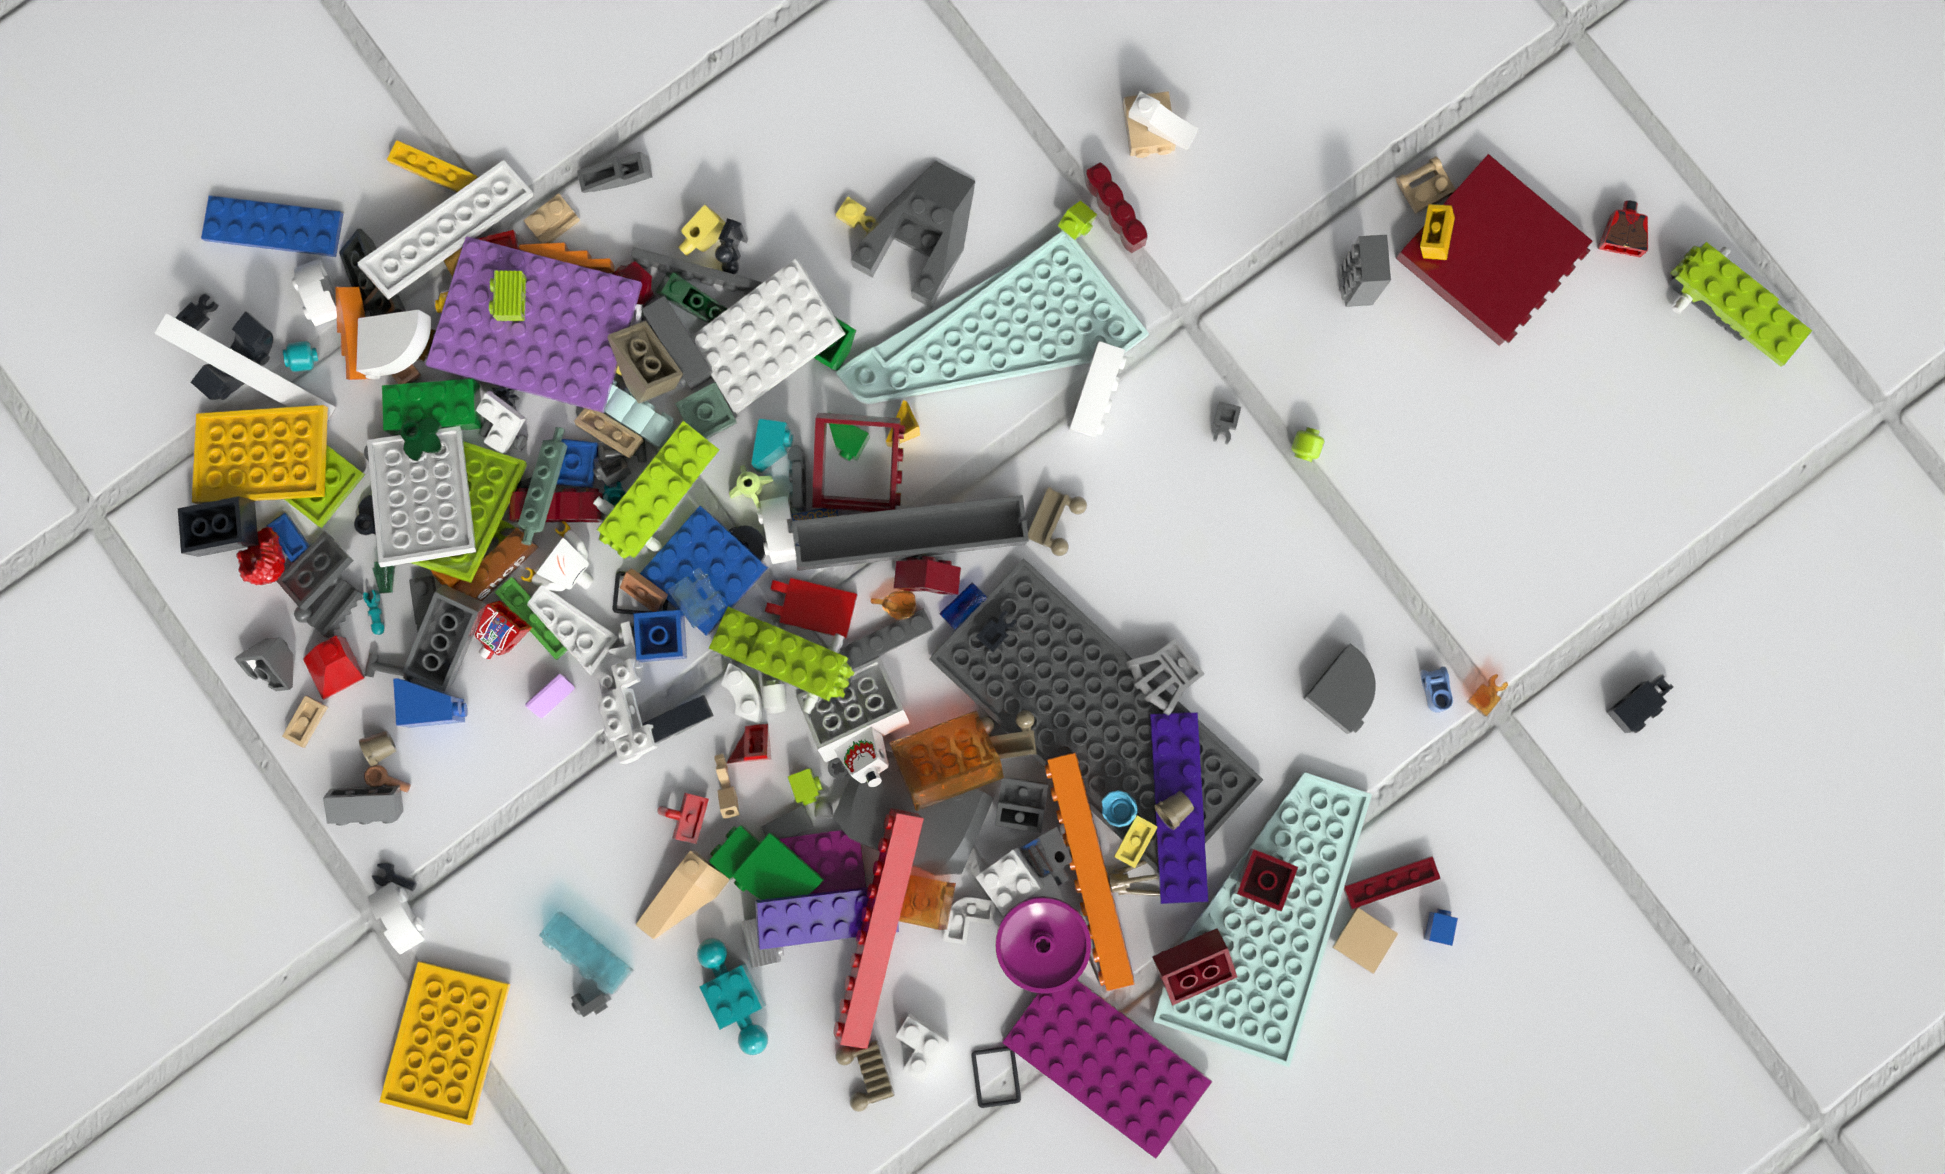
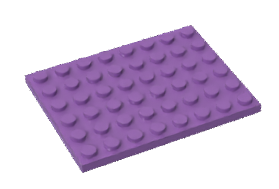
M466 236L426 365L438 370L604 413L618 367L607 337L609 334L630 327L642 283ZM495 270H520L526 276L525 321H497L493 314H490L489 301L493 300V292L490 290V278H494Z

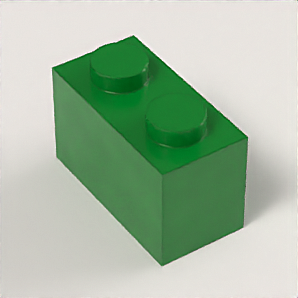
M739 825L738 828L733 826L725 836L728 838L722 846L718 844L710 853L712 858L709 862L729 880L733 879L732 875L761 843L743 825Z

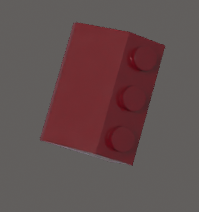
M1218 928L1152 956L1172 1006L1237 978L1228 947Z

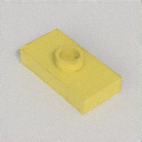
M1136 815L1114 857L1136 868L1157 826Z

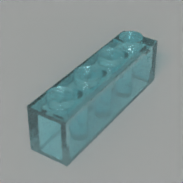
M557 912L539 934L543 938L542 943L551 950L555 948L559 951L562 960L570 965L572 963L580 968L578 972L586 979L592 978L598 983L596 985L597 988L605 994L616 993L634 971V969L563 912Z

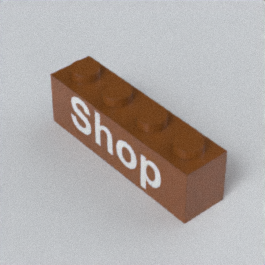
M517 527L481 561L471 583L461 580L453 588L482 602L539 547L533 541L531 545L521 543L525 532Z

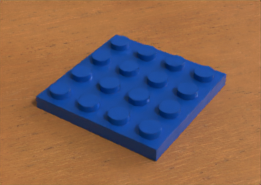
M699 506L640 572V575L667 593L666 599L678 610L684 612V616L702 633L708 636L721 622L727 607L733 608L769 567L703 506Z

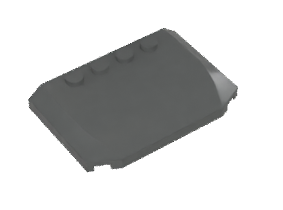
M887 750L886 755L889 765L887 769L879 773L882 780L879 785L869 787L867 781L860 783L852 776L850 777L832 817L849 839L879 851V841L884 837L885 833L884 820L886 815L890 813L891 808L918 813L924 820L912 866L934 876L962 874L993 802V797Z

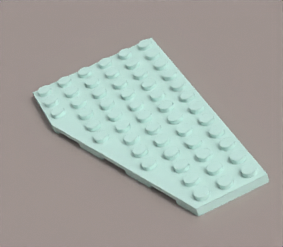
M1303 772L1181 941L1183 943L1218 928L1228 947L1237 978L1173 1006L1163 985L1153 1022L1290 1067L1372 794ZM1250 849H1255L1298 866L1282 912L1233 893Z

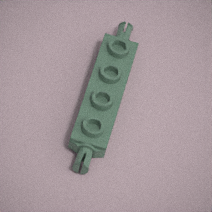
M555 427L552 439L543 440L518 523V526L525 530L521 541L525 545H531L534 533L542 532L567 450V445L561 442L565 429L561 427Z

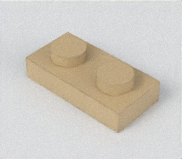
M305 696L282 737L305 748L328 707L309 696Z

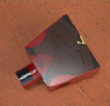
M1624 201L1623 210H1615L1610 215L1598 246L1599 250L1639 258L1648 251V216L1636 213L1638 206L1636 201Z

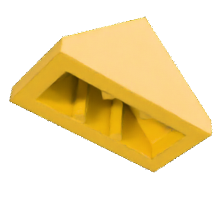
M903 400L896 415V418H901V425L905 426L904 439H900V444L920 436L919 425L908 402ZM891 428L886 439L888 447H892L893 428Z

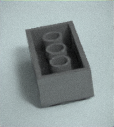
M1387 235L1359 236L1356 242L1352 244V248L1348 251L1342 264H1340L1339 275L1344 280V286L1341 287V298L1345 300L1346 307L1373 305L1391 281Z
M443 584L433 595L402 672L445 692L454 683L487 604Z

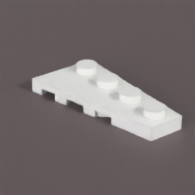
M543 585L538 588L527 604L590 676L608 653L607 650H610L618 639L612 632L549 589H546Z

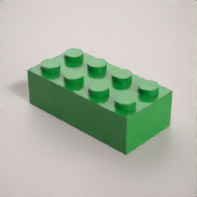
M474 379L382 385L383 430L391 436L400 435L401 427L405 422H420L426 418L438 421L441 424L440 429L460 426L461 430L481 429L482 416L476 411L481 402L480 384Z

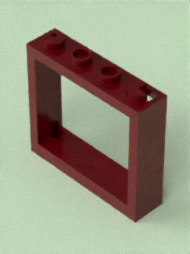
M818 412L815 418L812 508L878 512L896 510L897 506H901V493L897 492L898 484H902L903 473L902 470H898L899 462H903L904 448H900V439H904L905 426L901 425V418ZM827 423L893 428L889 500L824 495Z

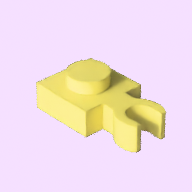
M850 197L846 198L835 214L836 218L853 229L858 224L861 225L865 232H868L870 229L866 227V224L876 221L872 216H865L867 209Z

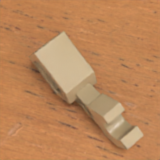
M724 754L714 756L717 765L716 772L722 788L717 790L721 814L724 819L739 816L738 797L735 787H731L726 759Z

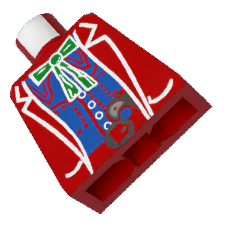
M500 600L487 604L475 632V638L483 643L479 654L485 659H491L494 653L498 656L509 653L532 627Z

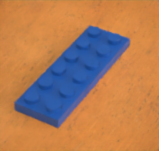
M208 196L201 239L207 242L336 257L344 214L341 211Z

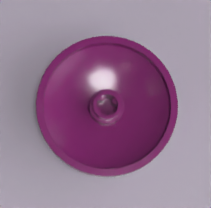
M1033 897L1015 905L1002 919L996 935V955L1005 975L1017 986L1035 993L1057 992L1073 984L1084 972L1091 953L1090 933L1083 917L1068 903L1053 897Z

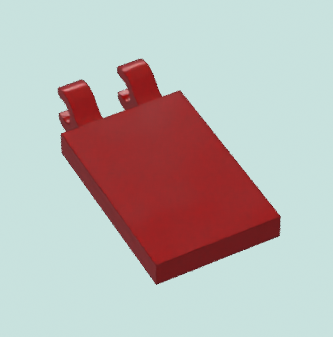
M790 578L789 584L772 580L770 589L775 592L784 593L786 597L783 606L767 602L766 613L780 616L779 623L831 636H835L837 633L847 639L858 594Z

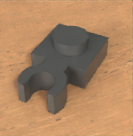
M1219 401L1213 425L1219 426V429L1213 435L1214 442L1217 441L1219 434H1223L1226 437L1225 444L1228 445L1231 440L1229 429L1236 430L1241 411L1240 406Z

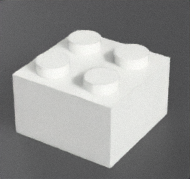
M1018 847L976 876V879L1003 916L1015 905L1028 899L1045 886Z

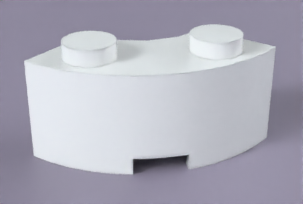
M320 259L294 268L295 277L292 278V283L301 295L305 305L303 312L308 320L312 319L315 326L335 319L336 295L333 291L330 277Z
M788 496L760 501L761 510L757 511L759 523L764 524L767 542H763L765 555H770L772 564L796 560V546H794L792 533L793 519Z
M729 663L721 685L727 688L734 696L736 704L735 715L760 724L763 705L755 682L743 670Z
M392 882L368 896V900L376 920L381 918L387 928V931L384 932L385 936L396 951L402 954L425 940L423 934L425 927L419 917H415L407 902L409 898L403 888L399 889Z

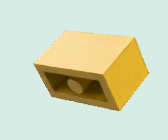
M1428 204L1420 245L1423 258L1447 260L1455 218L1452 206Z

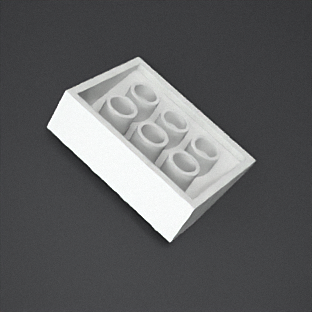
M880 657L852 669L855 673L853 676H850L851 686L849 689L844 690V698L839 696L835 704L818 698V702H816L811 710V714L802 711L816 747L825 763L838 757L834 751L835 748L870 726L884 736L910 724ZM805 691L796 695L801 709L808 694Z

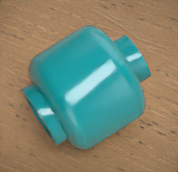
M308 341L288 343L286 349H283L285 367H289L293 372L312 370L314 362L318 361L316 348H311Z

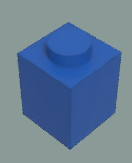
M1438 908L1437 913L1429 912L1424 940L1453 946L1458 918L1452 917L1451 911Z

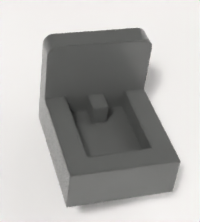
M624 457L604 467L598 458L593 459L595 464L593 472L599 481L603 479L606 486L623 481L631 474Z
M606 991L586 1004L581 994L578 993L571 997L573 1001L571 1005L578 1015L581 1014L583 1017H586L592 1012L597 1015L608 1008L606 1003L612 999Z

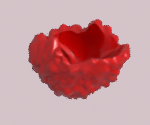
M267 526L258 531L259 545L247 547L248 549L243 551L239 550L236 554L237 559H239L238 572L244 582H250L255 585L271 584L277 581L284 572L285 556L279 544V536L271 527Z

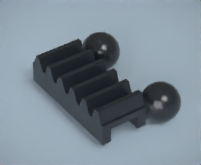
M727 218L718 238L721 245L716 248L715 257L722 263L721 269L723 272L736 274L739 270V263L737 261L741 257L738 245L740 241L747 243L748 237L742 223Z

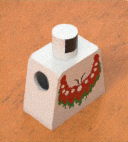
M868 727L834 749L849 774L860 783L867 781L869 787H875L882 782L879 773L887 769L889 763L883 737L874 728Z

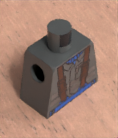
M1057 827L1020 847L1040 878L1051 874L1057 886L1070 880L1064 866L1071 863L1072 858Z

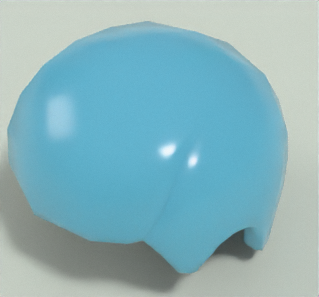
M1121 790L1112 791L1102 799V815L1110 825L1117 827L1126 826L1136 818L1137 803L1130 793Z

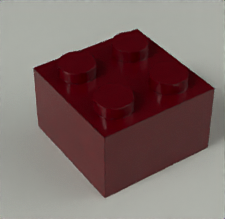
M1250 849L1233 893L1282 912L1298 866L1255 849Z

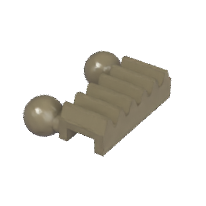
M1048 487L1028 531V538L1040 545L1049 547L1054 555L1063 556L1068 552V542L1063 538L1052 539L1054 530L1066 505L1069 506L1072 513L1079 515L1086 511L1087 502L1083 497L1076 496L1071 498Z
M1028 710L1020 711L1016 716V723L1022 728V732L991 736V732L994 729L993 720L989 717L979 718L976 722V730L981 734L982 738H980V741L984 742L986 756L983 757V761L1037 754L1034 730L1031 731V726L1035 720L1034 715Z
M878 1040L869 1043L867 1049L858 1047L851 1049L848 1046H842L836 1051L835 1057L837 1062L844 1066L852 1063L854 1058L857 1057L863 1080L866 1084L868 1094L865 1095L862 1092H857L850 1098V1106L854 1111H864L868 1104L895 1095Z

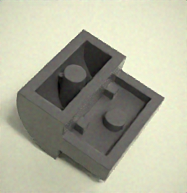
M1002 776L995 825L1041 833L1049 784Z

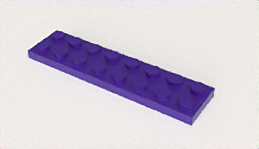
M1198 712L1173 713L1169 716L1166 714H1151L1155 805L1181 791L1188 797L1194 807V810L1175 830L1170 829L1155 810L1160 904L1208 902Z

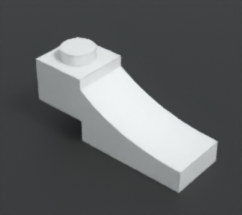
M1141 91L1129 111V118L1147 126L1148 131L1186 150H1189L1199 130L1198 127L1160 104L1159 100Z

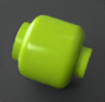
M1307 427L1306 431H1297L1291 450L1295 453L1294 457L1309 462L1320 457L1325 440L1319 436V430Z

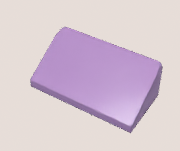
M558 674L526 702L525 706L538 717L543 718L575 689V686L565 675Z

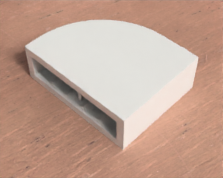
M411 310L358 318L356 371L366 375V378L379 379L380 376L395 374L409 367L419 358L426 347L430 335L431 317L420 310Z

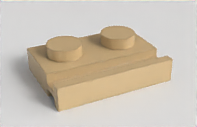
M558 193L523 221L538 240L545 244L552 243L578 223L580 219Z

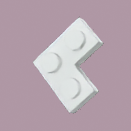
M488 391L484 394L476 409L479 414L493 423L484 443L496 452L506 454L526 418L494 393Z

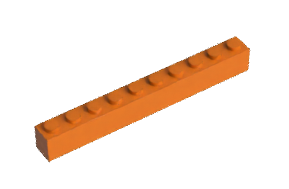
M1073 752L1049 758L1048 764L1045 765L1048 779L1052 778L1054 787L1051 788L1053 801H1058L1060 810L1056 811L1059 824H1064L1066 833H1063L1062 836L1066 847H1070L1072 862L1069 863L1071 870H1076L1078 879H1075L1074 883L1077 893H1082L1084 902H1080L1083 917L1088 916L1090 925H1087L1090 938L1094 940L1095 948L1092 949L1095 963H1100L1101 971L1098 972L1101 986L1105 985L1106 991L1134 985L1135 980L1077 754Z

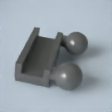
M342 574L330 585L336 587L314 615L310 606L305 611L299 607L294 611L297 621L301 623L307 622L326 638L334 636V630L339 629V624L346 621L345 616L352 613L351 609L357 607L356 602L363 599V594L343 580Z

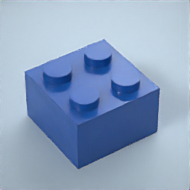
M672 610L634 614L637 661L652 662L687 659L684 612Z

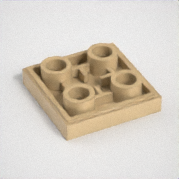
M1356 908L1332 948L1374 974L1398 933L1360 908Z

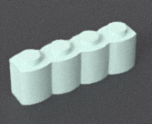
M613 380L604 413L661 449L677 428L672 423L674 419L664 412L661 415L653 411L655 407L647 401L638 404L629 389H619L616 387L618 383Z

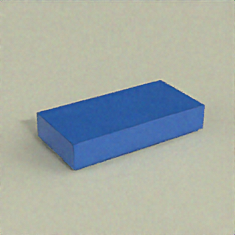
M287 513L282 514L266 525L277 533L279 544L292 563L310 547Z

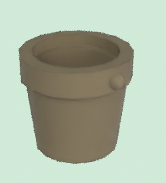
M387 730L359 739L361 750L372 767L397 751L395 743Z
M1179 791L1166 800L1157 803L1155 810L1162 821L1170 829L1175 830L1194 810V807L1188 797Z

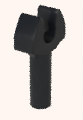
M377 864V867L386 871L384 878L372 875L377 885L386 886L387 883L393 882L408 890H415L417 883L395 874L394 864Z

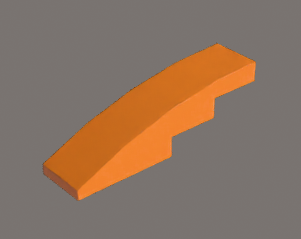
M565 243L519 245V249L524 252L605 273H613L615 271L614 263L610 258L592 259L588 251H569Z
M335 287L337 333H341V355L345 356L346 379H369L366 378V375L356 371L358 318L365 317L359 287Z

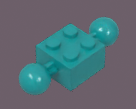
M706 939L698 946L697 959L703 967L712 969L715 979L699 986L719 1030L737 1022L741 1030L738 1035L740 1049L748 1055L760 1054L767 1047L768 1034L763 1027L753 1024L749 1015L766 1006L746 963L728 972L724 963L727 957L726 946L719 939Z

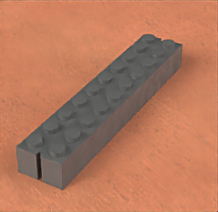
M1023 495L792 521L797 571L1026 545L1029 541L1026 520L1018 522V520H1022L1026 516Z

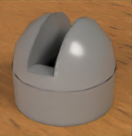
M826 801L819 802L814 809L815 818L827 819L833 817L832 806Z

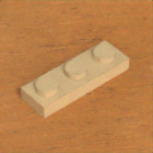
M584 408L574 420L576 426L629 459L644 442L641 436L598 411Z

